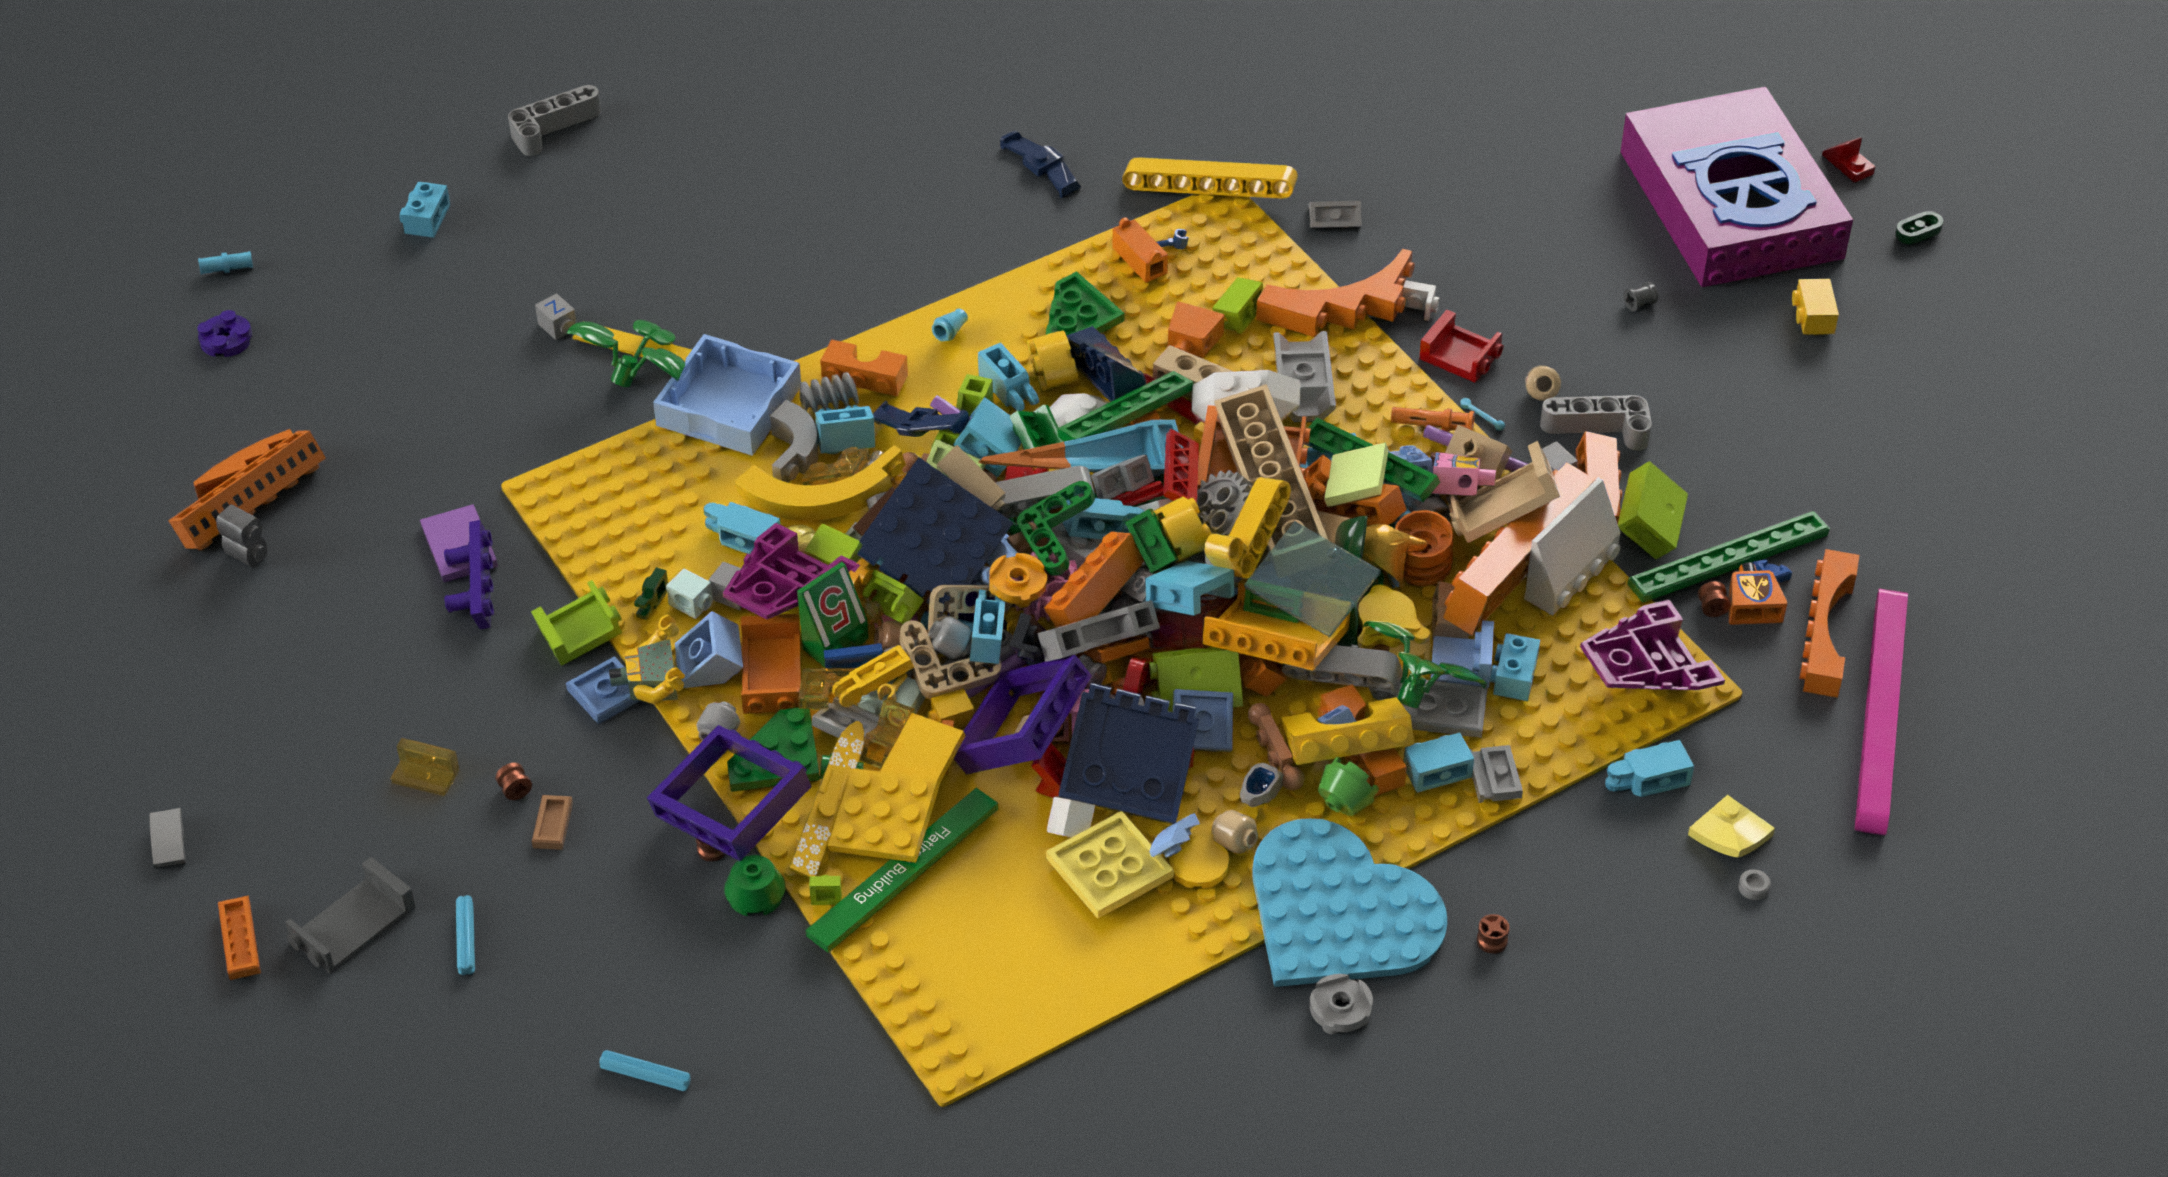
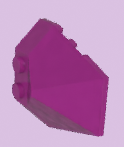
M775 523L757 537L752 552L745 556L740 571L737 570L723 592V597L768 620L798 607L797 591L840 562L846 564L848 572L850 570L855 572L860 565L842 555L831 564L826 565L800 552L797 533Z
M1670 600L1644 605L1633 616L1629 618L1625 616L1619 620L1616 626L1611 629H1603L1583 641L1580 645V648L1607 688L1702 690L1725 683V679L1712 660L1697 663L1679 638L1678 634L1683 618Z

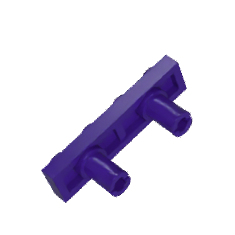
M476 520L469 522L468 545L444 550V558L448 567L470 562L469 591L445 595L444 600L445 607L449 613L470 609L472 618L481 630L491 628V616L494 615V606L490 599V593L494 591L493 581L490 576V569H493V560L489 553V546L493 545L490 530H486L481 521Z

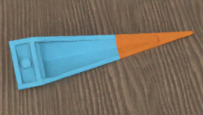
M1175 419L1149 420L1070 441L985 456L978 463L1045 469L1085 466L1089 472H1098L1140 455H1147L1153 476L1159 477L1165 471L1166 434L1170 429L1178 432Z

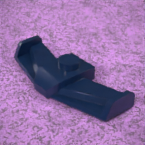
M1016 130L1001 137L1000 147L1003 150L1009 149L1023 156V165L1038 177L1046 173L1060 193V198L1081 188L1065 164L1064 155L1051 146L1042 147L1022 137Z
M887 401L873 413L876 424H884L897 429L899 435L920 437L932 430L947 429L954 434H960L970 420L966 410H961L958 414L939 415L937 409L915 407L909 413L888 405Z

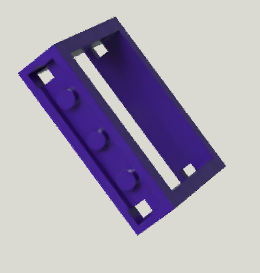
M1076 655L1001 672L964 729L966 736L954 757L955 762L965 774H971L1041 759L1092 675ZM1010 690L1013 692L1012 697L1009 694ZM1045 690L1019 733L993 738L1019 696Z
M718 725L647 797V800L657 818L741 861L812 786L806 775L807 770L800 762H792L784 758L778 751H770L756 740L750 741L742 737L737 731L733 729L728 730ZM727 750L783 778L734 830L678 802Z

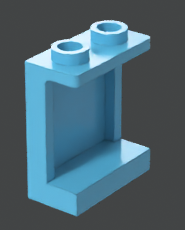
M984 397L971 414V419L953 445H958L964 452L981 459L985 456L1017 451L1021 441L1013 431L1010 415ZM986 464L985 468L998 477L1006 466Z
M1186 560L1145 578L1146 601L1152 600L1154 608L1194 616L1201 613V595L1210 594L1226 598L1234 596V570Z

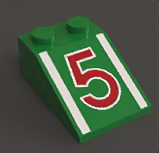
M840 562L797 591L803 650L824 668V650L861 646L869 639L868 619L846 564Z

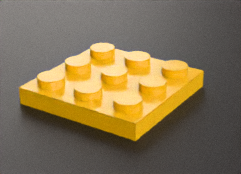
M852 768L828 842L829 850L831 852L916 863L940 787L938 779Z

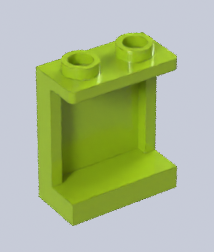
M593 580L587 582L591 590L590 593L555 612L546 615L541 606L531 611L540 631L561 666L622 633L618 624L622 620L619 612L614 605L608 606L607 603L610 602L606 591L603 587L597 588Z

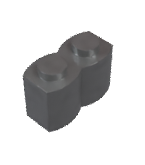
M230 504L217 516L216 521L217 529L223 535L222 548L226 554L253 568L263 561L267 555V544L264 538L261 537V522L253 515Z

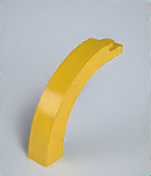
M894 444L864 470L834 483L824 485L791 484L768 475L754 464L738 477L734 484L739 496L751 505L772 515L795 520L831 519L863 509L868 506L867 499L887 492L893 487L890 479L901 473L903 467L906 466L902 450Z

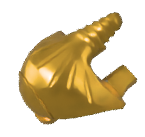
M1385 524L1370 525L1366 527L1364 551L1359 565L1365 566V569L1369 571L1384 569L1393 588L1403 587L1406 584L1403 579L1406 551H1423L1426 549L1428 542Z

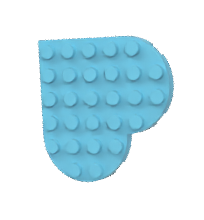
M1309 818L1289 821L1270 831L1260 842L1256 850L1252 867V878L1274 987L1317 983L1320 979L1333 974L1349 975L1351 980L1406 974L1425 966L1430 962V959L1438 949L1441 948L1447 930V912L1437 890L1426 879L1409 869L1393 864H1374L1366 845L1345 827L1324 819Z

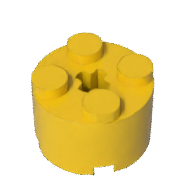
M1064 330L1027 340L1031 356L1035 355L1031 360L1035 375L1041 374V376H1038V382L1042 392L1071 384L1078 380L1075 361L1071 356V348Z
M1181 497L1154 510L1179 559L1175 563L1205 550L1206 540L1212 533L1207 524L1202 525L1197 515L1200 513V510L1193 498L1187 500L1185 497Z

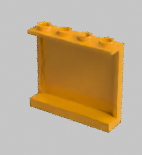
M1242 578L1238 582V594L1234 603L1218 619L1205 617L1203 644L1314 671L1348 631L1351 603L1304 593V598L1301 602L1303 603V609L1300 612L1302 619L1298 623L1244 611L1245 586L1249 580ZM1252 599V602L1293 611V609L1279 605L1273 606L1266 604V602Z

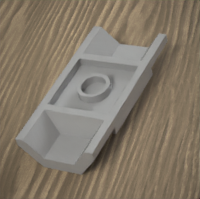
M1321 331L1311 341L1289 342L1279 332L1274 333L1277 373L1298 379L1301 382L1300 408L1292 411L1288 417L1294 422H1302V416L1306 417V422L1314 421L1316 418L1325 419L1336 409L1327 331Z

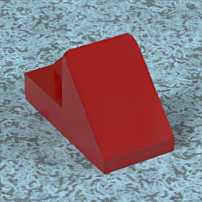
M1861 137L1840 143L1824 150L1822 153L1827 160L1854 183L1873 175L1875 171V166L1859 153L1862 142Z
M1052 743L1049 744L1041 759L1033 761L1031 767L1042 778L1036 788V792L1054 798L1058 797L1067 759Z

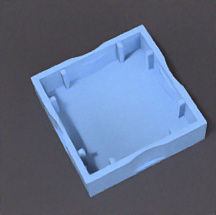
M703 334L686 357L685 368L679 380L676 381L672 377L654 400L656 426L753 456L771 430L770 415L785 400L791 402L799 391L801 384L800 363L766 352L749 350L736 343Z

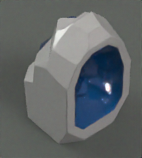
M1258 763L1252 766L1242 784L1240 791L1241 801L1250 807L1269 803L1282 788L1284 774L1266 763Z

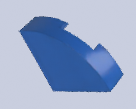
M1767 560L1753 562L1757 571L1769 570L1773 572L1778 583L1791 579L1792 571L1782 564L1780 566L1767 563Z

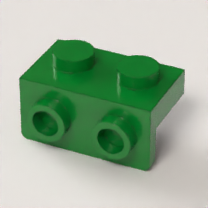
M1042 405L1033 412L1017 410L1009 416L1013 423V431L1019 437L1024 450L1063 442V440L1058 438L1059 427L1048 405Z

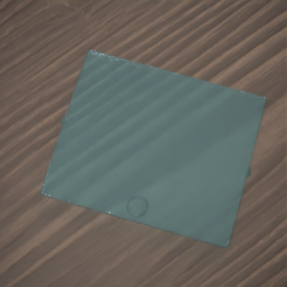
M1294 521L1274 548L1268 552L1267 557L1244 584V587L1330 638L1353 607L1357 606L1360 598L1380 574V570Z

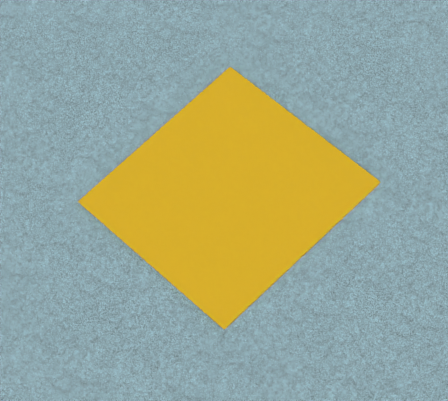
M1193 194L1135 219L1156 242L1173 238L1174 232L1177 229H1185L1187 231L1186 236L1189 239L1184 249H1177L1174 246L1161 247L1168 254V272L1166 275L1145 283L1112 248V228L852 336L842 342L856 344L857 359L862 362L875 360L881 350L907 355L908 376L898 396L856 387L859 399L857 406H869L872 414L885 401L888 402V405L909 413L915 407L933 409L930 407V404L937 395L956 407L958 391L966 375L979 376L978 352L1000 342L1026 369L1029 376V384L1037 392L1039 403L1031 405L1026 399L1023 400L1025 409L1022 411L1033 412L1042 405H1048L1050 408L1064 394L1085 393L1109 401L1078 369L1077 381L1042 392L1038 382V376H1041V374L1035 375L1031 360L1035 355L1031 356L1027 340L1046 335L1055 283L1076 271L1125 313L1124 322L1101 334H1104L1107 341L1116 346L1119 352L1125 358H1128L1138 371L1140 370L1143 374L1147 373L1152 377L1153 363L1168 347V328L1178 301L1213 311V306L1237 277L1263 282L1264 288L1267 284L1300 290L1331 289L1339 286L1250 197ZM956 309H963L967 313L968 320L963 324L955 337L950 341L944 342L936 339L932 333L934 320L954 312ZM1367 314L1363 321L1359 320L1354 330L1327 322L1324 328L1319 329L1316 336L1321 331H1327L1336 409L1323 421L1348 433H1355L1356 437L1373 445L1386 442L1389 452L1399 451V448L1402 446L1414 445L1429 458L1431 452L1445 453L1447 446L1423 437L1426 426L1391 423L1392 407L1444 412V409L1450 408L1453 412H1465ZM1255 317L1242 334L1224 328L1223 336L1202 359L1233 372L1270 370L1277 373L1274 333L1279 332L1289 342L1311 341L1314 337L1258 321ZM827 347L795 360V362L800 363L801 382L805 381L809 387L813 379H816L821 385L820 360ZM799 389L791 402L802 408ZM993 392V403L1009 415L1017 411L1011 405L1006 407ZM852 398L849 399L851 408H853V405H856ZM842 400L839 401L838 409H845ZM832 403L828 404V408L832 410H837L834 408ZM818 405V411H819L820 409H822V406H821V405ZM1167 405L1156 409L1161 420L1175 419L1178 432L1194 440V427L1196 424ZM808 407L807 413L812 417L816 425V415ZM1288 416L1282 420L1283 426L1301 428V422H1294ZM653 419L504 481L501 487L506 497L578 598L590 593L591 590L587 582L593 580L597 588H604L610 599V602L607 603L608 606L614 605L622 618L618 622L622 633L610 639L609 642L626 664L625 652L646 642L657 630L661 631L658 627L659 620L664 615H670L676 620L675 625L679 628L677 636H667L671 643L673 665L677 667L675 643L711 611L738 624L741 652V616L759 615L743 607L739 611L713 600L709 609L703 611L695 619L670 606L666 594L656 609L653 608L647 620L636 617L639 607L634 606L637 597L643 593L642 586L644 580L651 576L656 567L667 570L668 583L684 568L706 580H709L723 561L742 568L747 553L721 545L719 533L709 530L705 526L707 516L704 515V505L713 502L728 506L730 502L765 514H770L751 505L739 496L734 481L754 464L773 477L772 464L791 445L773 436L770 430L752 456L656 426V420ZM1313 421L1306 422L1305 428H1308ZM874 422L875 447L867 448L864 451L847 450L840 451L837 454L821 453L818 446V461L811 474L806 476L799 472L797 477L789 483L797 485H824L846 479L851 472H860L867 468L894 444L902 450L903 454L913 452L921 458L923 453L930 454L931 446L939 430L928 431L920 437L899 435L897 429ZM1474 422L1473 431H1475V432H1477V433H1479V434H1482V435H1484V436H1486V437H1489V436ZM1125 424V425H1123L1122 427H1119V428H1117V429H1120V428H1123V427H1127V426H1129V425H1128V424ZM1022 443L1018 448L1019 451L1024 450ZM1303 444V448H1311ZM1007 466L997 477L998 482L1005 480ZM1504 469L1500 478L1512 472ZM1439 494L1440 498L1443 499L1448 506L1449 503L1446 497L1449 496V494ZM1457 495V496H1458V498L1460 499V498H1462V497H1464V496H1466V495ZM867 506L844 516L823 520H795L776 515L773 516L780 518V525L784 527L806 525L816 532L822 524H825L845 534L855 522H858L869 511V507ZM1013 517L1014 521L1017 523V517ZM1452 525L1454 535L1452 549L1453 565L1450 574L1441 582L1452 584L1459 571L1465 572L1472 557L1480 556L1483 546L1487 541L1493 542L1500 527L1468 543L1464 535L1460 537L1457 535ZM1270 557L1265 558L1262 564L1271 562ZM1609 560L1597 576L1593 575L1588 580L1581 592L1577 591L1571 597L1566 607H1561L1556 613L1551 615L1525 600L1526 576L1486 621H1494L1492 666H1498L1499 661H1495L1497 645L1504 644L1506 633L1540 640L1538 660L1529 699L1524 701L1493 695L1495 683L1489 682L1482 738L1462 736L1468 748L1472 749L1473 752L1480 751L1481 748L1510 745L1523 789L1522 798L1500 801L1484 799V802L1479 803L1472 778L1417 793L1406 773L1405 786L1374 796L1372 804L1355 815L1348 816L1329 808L1318 792L1325 766L1331 764L1334 759L1297 765L1293 760V767L1301 769L1305 775L1303 786L1295 791L1288 790L1282 786L1276 797L1271 799L1269 803L1250 807L1248 804L1243 803L1240 798L1244 778L1252 766L1258 763L1270 764L1267 756L1268 751L1265 747L1262 748L1257 740L1256 731L1260 730V727L1253 725L1248 719L1249 708L1256 703L1267 705L1284 739L1281 717L1310 712L1315 721H1317L1319 718L1318 708H1320L1321 695L1348 685L1298 680L1287 677L1286 681L1268 697H1265L1247 688L1241 679L1243 706L1233 707L1232 751L1194 750L1193 767L1189 768L1176 820L1178 822L1195 813L1200 824L1190 829L1192 833L1190 836L1203 835L1213 838L1212 824L1217 816L1226 811L1234 810L1254 819L1258 833L1256 844L1242 854H1236L1227 850L1229 856L1227 876L1219 884L1207 889H1202V886H1194V889L1181 885L1172 878L1097 919L1046 859L1047 850L1071 837L1047 832L1054 798L1036 792V788L1042 778L1031 767L1034 760L965 774L953 759L949 766L948 775H944L940 783L927 828L976 787L998 802V810L831 950L830 953L939 1106L945 1107L1264 944L1265 939L1253 885L1252 867L1260 842L1274 828L1298 819L1312 818L1334 822L1350 830L1361 839L1369 850L1374 864H1393L1410 869L1607 768L1613 762L1616 763L1624 759L1625 753L1635 749H1644L1741 699L1742 690L1715 663L1714 665L1725 679L1723 685L1702 690L1607 688L1580 648L1581 643L1605 628L1611 629L1616 626L1619 620L1625 616L1627 618L1633 616L1640 607L1654 602L1649 600L1643 603L1627 585L1629 577L1612 560ZM1382 569L1384 575L1383 585L1409 597L1415 606L1417 620L1430 631V638L1424 644L1410 640L1409 653L1432 662V598L1438 583L1429 586H1418L1405 581L1406 584L1403 587L1393 588L1386 575V571ZM1315 581L1309 586L1308 593L1333 594V591L1330 588L1328 589L1327 581ZM1119 590L1112 599L1116 601L1123 592ZM1210 594L1200 596V600L1210 599V614L1212 618L1218 619L1230 607L1225 597ZM926 601L917 610L918 622L920 623L923 613L925 611L929 612V604ZM799 606L782 614L799 613ZM871 606L864 611L868 619L869 639L861 646L874 644L876 630L874 616L875 614H880V612ZM1204 622L1182 629L1184 632V649L1208 647V645L1203 644ZM1680 629L1678 636L1695 661L1699 663L1711 660ZM1475 633L1473 636H1468V639H1475ZM801 635L802 707L809 706L812 721L814 714L827 703H833V699L836 696L832 693V686L836 681L838 682L847 675L826 677L825 668L803 650ZM1400 641L1399 646L1395 648L1390 647L1389 652L1398 657L1403 671V661L1398 656L1399 651L1404 652V644ZM941 654L937 655L938 660L940 661V663H941V659H942L943 657H945V656H943V655H941ZM1131 655L1122 657L1126 672L1132 658ZM742 669L723 684L683 688L677 691L678 700H661L659 703L654 704L689 754L702 742L698 735L699 732L696 724L706 706L710 703L727 702L733 705L740 719V725L736 731L748 740L777 713L743 714L741 699ZM1431 674L1422 675L1421 677L1430 680ZM968 675L961 682L966 681L969 678ZM1155 681L1153 685L1143 687L1141 697L1144 704L1146 695L1151 696V692L1156 690ZM993 685L969 699L974 708V714ZM1354 686L1366 704L1365 718H1368V702L1377 701V699L1373 698L1369 687ZM1012 690L1009 691L1011 697L1013 695ZM1045 690L1019 696L993 738L1014 734L1021 719L1031 714L1040 700V694H1043ZM925 697L916 714L928 718V711H931V699ZM1069 713V744H1053L1066 759L1072 739L1071 713ZM878 715L885 719L884 729H879L877 735L863 746L858 762H864L863 770L880 772L906 723H895L885 715ZM812 726L820 776L822 755L829 756L833 752L838 737ZM1413 730L1414 744L1438 739L1445 735H1452ZM1408 746L1395 748L1403 761L1405 747ZM727 750L709 768L704 776L736 821L740 823L775 786L731 792L727 761L734 753ZM1340 757V763L1346 766L1347 761L1345 757ZM822 779L810 781L812 787L755 845L761 856L769 859L782 874L785 880V890L810 925L815 923L835 905H811L810 879L788 869ZM1095 806L1090 827L1119 812ZM1124 813L1151 845L1160 832L1173 825ZM827 844L816 876H841L843 899L890 859L831 852ZM1161 854V856L1169 864L1168 858H1165L1164 854Z

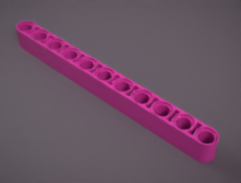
M1879 588L1874 612L1855 831L1885 836L1890 815L1908 593Z

